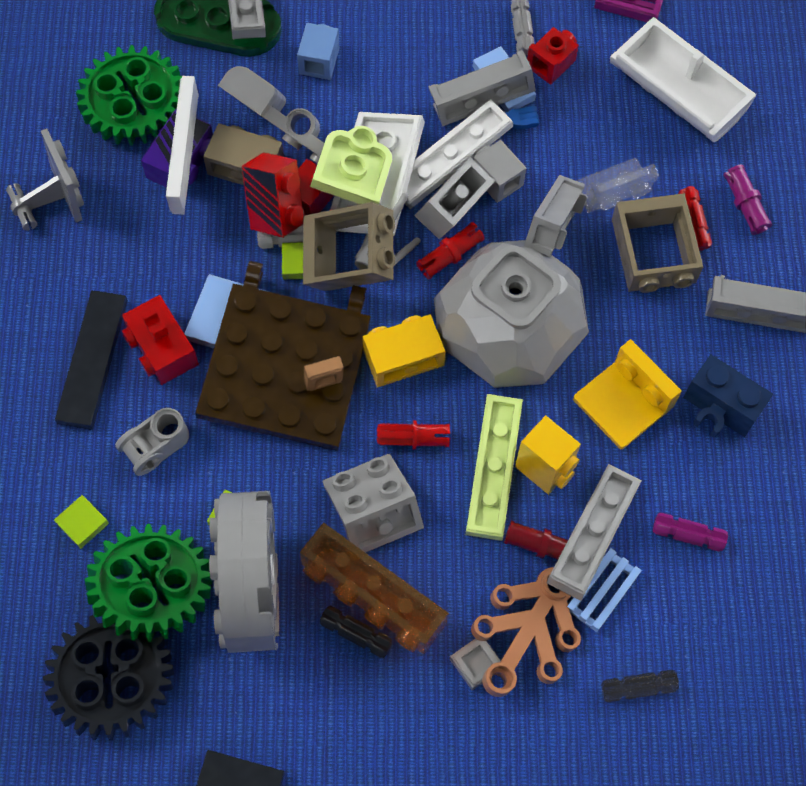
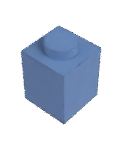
M306 23L297 53L300 75L331 80L339 52L338 28L325 24Z

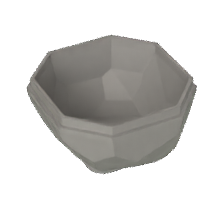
M526 240L491 242L480 248L434 297L437 331L444 349L494 388L545 384L589 333L580 279L569 267L553 255L549 257L533 248L525 247ZM516 288L521 291V294L513 295L509 290Z

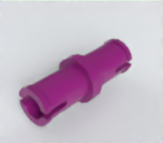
M737 165L728 169V172H725L723 176L736 198L734 200L737 210L742 211L750 227L751 234L756 235L768 230L773 224L760 202L762 196L759 190H754L744 165Z

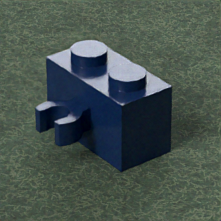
M710 354L691 381L683 398L701 409L694 420V426L698 427L704 419H709L714 423L715 427L710 434L711 437H716L724 424L745 437L766 407L773 393Z

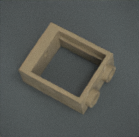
M685 193L616 202L612 223L628 292L639 290L642 293H649L661 287L674 286L675 288H686L697 283L703 269V263ZM673 223L683 265L638 271L628 229Z
M369 202L303 216V285L322 291L352 287L353 285L359 286L393 280V267L395 265V255L393 252L395 220L393 210L377 203ZM368 224V268L336 274V230Z

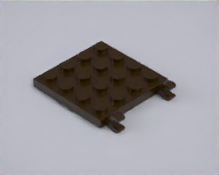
M249 261L244 285H232L195 412L196 418L338 451L363 352V336L367 335L371 319L370 315L361 314L367 288L353 285L348 308L344 310L259 290L263 277V264ZM340 356L344 367L342 381L320 389L307 391L304 382V366Z

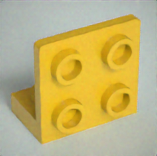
M630 339L620 347L615 362L574 395L573 400L619 449H624L675 406L682 390Z

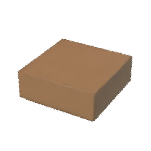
M340 356L304 366V382L307 391H313L342 381L344 367Z

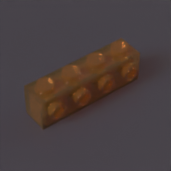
M324 522L300 551L302 565L305 566L303 572L310 579L318 584H321L324 580L335 589L333 594L344 604L351 607L355 603L366 611L364 617L371 624L379 629H383L386 626L396 633L395 640L408 651L414 652L417 649L425 654L446 626L448 612Z

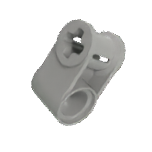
M162 408L137 427L125 432L117 440L115 447L119 452H124L132 462L134 473L142 476L154 470L163 460L182 448L189 439V430L177 410ZM167 425H178L174 433L170 435L162 434L163 429ZM140 448L143 454H139L136 449Z

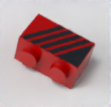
M263 152L243 164L242 173L250 229L284 238L303 225L304 211L302 208L297 160Z

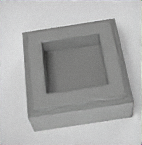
M476 638L450 656V661L471 690H474L483 683V675L492 664L500 662V659L487 641H480Z

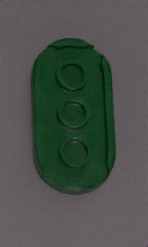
M157 0L154 6L157 27L170 40L234 55L252 57L264 54L277 44L282 32L279 13L274 10V6L267 0H262L266 37L240 39L232 38L228 0Z

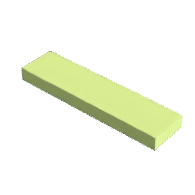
M487 394L465 535L503 540L523 399Z

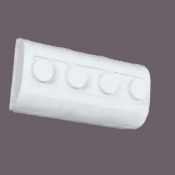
M654 17L610 56L611 64L622 70L640 84L642 88L671 108L673 112L706 135L712 142L718 141L739 121L756 97L754 92Z

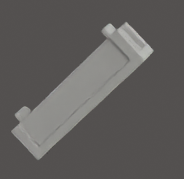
M523 50L517 52V55L513 54L510 58L440 85L433 84L428 86L442 127L469 117L490 99L496 105H500L536 91L532 68Z
M562 175L558 176L533 216L524 244L525 247L533 248L551 257L555 248L561 249L567 235L565 229L575 215V212L581 213L586 203L587 195L582 193L585 184Z
M725 275L714 277L713 289L709 288L707 294L705 316L806 333V292L724 279Z

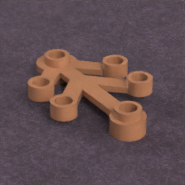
M554 567L543 570L537 577L536 582L515 586L500 584L490 595L492 605L499 610L508 609L514 601L538 598L532 610L496 617L481 615L476 618L471 626L472 635L480 641L489 640L495 633L520 629L502 660L492 664L483 675V686L492 696L503 697L513 690L517 682V675L514 670L533 638L540 661L537 667L539 680L545 684H553L562 676L563 668L561 663L556 660L545 620L551 607L559 627V632L555 637L557 648L563 652H571L581 642V635L574 628L570 610L567 607V600L571 596L559 590V593H553L546 583ZM497 592H505L509 597V601L501 602L497 597ZM478 623H486L490 628V633L484 634L480 632ZM562 635H571L573 645H567L563 641ZM545 665H550L554 668L555 677H549L545 674ZM497 675L503 679L504 685L502 688H497L492 684V676Z

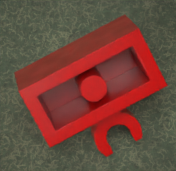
M161 295L122 314L127 328L121 331L131 349L138 346L143 354L138 359L148 377L155 374L160 384L163 385L199 365L194 348Z

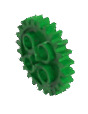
M130 45L128 53H123L122 49L117 47L115 56L112 57L108 52H104L105 61L101 62L93 59L95 69H84L86 79L78 80L80 90L76 91L79 101L77 105L86 125L90 124L94 134L100 131L103 140L106 141L113 135L115 143L119 145L124 137L128 139L130 146H133L135 137H140L141 141L146 144L147 135L152 134L156 138L159 134L158 130L164 127L175 109H177L180 79L182 76H180L179 67L177 65L172 66L169 56L164 59L161 58L159 50H156L150 56L147 46H144L140 53H136L133 45ZM117 75L123 76L131 94L135 99H138L140 107L146 115H141L130 92L125 91L123 82Z
M147 524L144 533H139L134 526H131V536L125 537L119 531L116 532V544L105 540L103 542L105 553L98 551L93 553L95 564L87 565L89 577L85 578L86 591H88L86 593L88 605H93L94 617L102 616L104 628L116 623L117 636H120L126 629L131 630V639L133 641L137 639L140 632H145L148 642H152L154 632L160 631L164 639H168V628L174 627L178 632L182 633L183 620L194 624L196 622L195 611H205L204 599H210L211 586L209 585H212L209 559H203V547L194 548V538L192 536L181 541L180 529H177L170 536L167 535L166 525H162L158 533L152 531L151 525ZM152 557H162L160 560H150ZM132 558H136L141 564V567L139 566V564L137 565V563ZM142 571L143 574L146 576V578L142 579ZM122 574L129 575V577L124 579L115 578ZM173 584L183 585L181 588L172 589L169 587ZM157 595L159 596L160 599H162V601H163L165 604H167V606H163V605L160 603V601H159L158 598H157ZM141 602L149 603L148 606L143 608L135 606Z

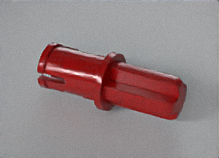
M413 420L412 424L380 423L377 426V443L379 445L412 446L413 450H416L417 446L449 447L450 438L435 437L434 435L450 434V424H417V420Z

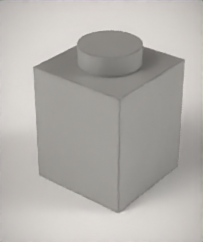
M499 140L492 146L486 145L475 154L474 161L495 180L487 192L497 203L524 185L526 167L502 140Z

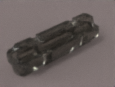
M675 670L660 671L658 675L652 672L625 676L620 681L618 678L605 679L601 683L602 695L606 702L619 701L624 696L626 699L657 695L659 691L662 694L673 693L679 689V680Z

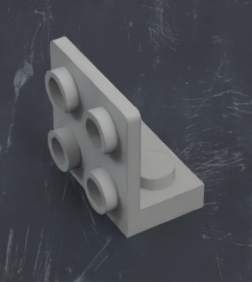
M390 454L374 458L369 462L347 471L339 472L323 480L324 488L342 520L350 548L355 557L424 528L416 496Z

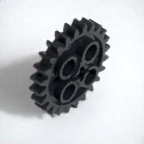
M93 615L89 617L90 626L84 628L78 622L74 623L77 634L71 636L63 632L61 635L66 645L64 647L53 645L51 649L57 659L45 661L47 669L53 673L43 676L45 685L52 687L44 693L48 701H55L51 706L54 715L63 713L60 720L65 727L75 722L74 730L79 736L88 727L92 740H96L101 730H105L109 741H113L115 729L120 728L123 734L129 737V725L133 723L143 730L145 726L142 717L147 715L156 719L158 716L154 704H167L166 697L161 691H171L173 689L172 682L165 678L174 675V668L171 664H165L172 657L170 650H162L166 645L163 636L152 639V642H148L146 633L140 632L137 639L133 641L131 639V630L126 629L123 634L117 636L116 623L104 628L103 623H98ZM112 643L111 663L115 671L111 674L113 706L110 709L106 708L108 689L104 678L108 675L106 644ZM135 649L138 651V654L132 660L123 661L119 659L126 650ZM87 653L99 654L93 663H80L82 657ZM135 686L139 688L137 695L133 698L123 699L120 697L122 690L126 687ZM86 691H99L98 696L92 702L84 703L80 701L81 696Z

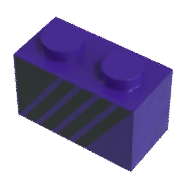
M175 109L141 160L146 178L166 188L177 109ZM196 118L189 185L193 184L197 178L199 167L204 161L203 156L213 136L211 124Z

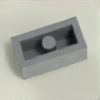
M470 157L414 216L440 239L457 224L495 180Z

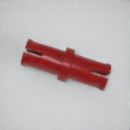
M470 222L468 226L450 239L447 237L439 242V247L416 261L421 272L425 269L426 272L423 275L427 279H431L450 263L456 264L462 260L461 255L485 240L481 230L475 231L478 226L474 222Z

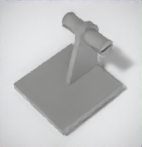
M48 129L41 130L50 167L55 177L25 196L21 186L17 183L13 184L17 195H15L11 185L6 188V192L12 201L11 210L14 215L19 217L22 227L26 231L30 230L26 219L29 220L32 229L37 226V222L31 212L32 209L65 198L75 222L82 220L79 207L83 206L84 202L78 189L80 187L73 168H68L65 161L67 157L60 140L53 141Z

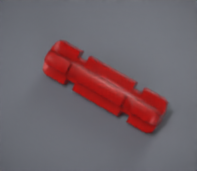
M688 186L681 189L678 194L685 193L699 251H703L711 247L712 241L710 233H707L708 226L703 207L699 205L701 201L699 192L694 186Z

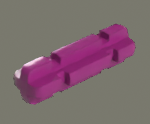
M658 513L653 524V532L655 534L665 537L671 534L673 539L701 547L703 544H706L708 549L719 552L723 551L728 540V532L726 530L713 527V530H710L708 525L683 518L674 520L672 515Z

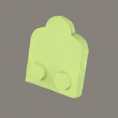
M356 126L348 132L344 130L333 131L325 140L310 187L357 204L369 202L379 204L392 163L391 152L386 146L377 142L374 131L366 126Z

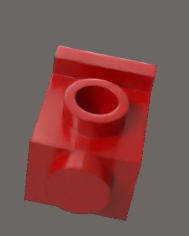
M553 27L536 44L533 43L529 46L527 60L532 71L551 85L576 61L579 45L575 36L570 31L562 30L560 32Z

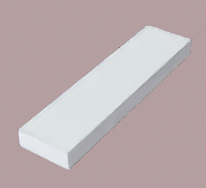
M182 76L180 79L166 198L172 214H185L199 97L194 76Z
M491 99L415 159L406 191L408 199L405 204L410 209L448 180L468 158L474 159L475 154L482 147L490 146L513 127V121Z

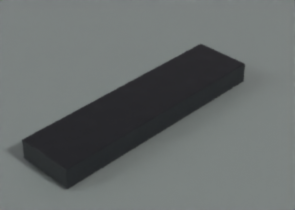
M91 290L55 417L57 424L93 430L123 321L122 314L125 313L128 302L125 295Z

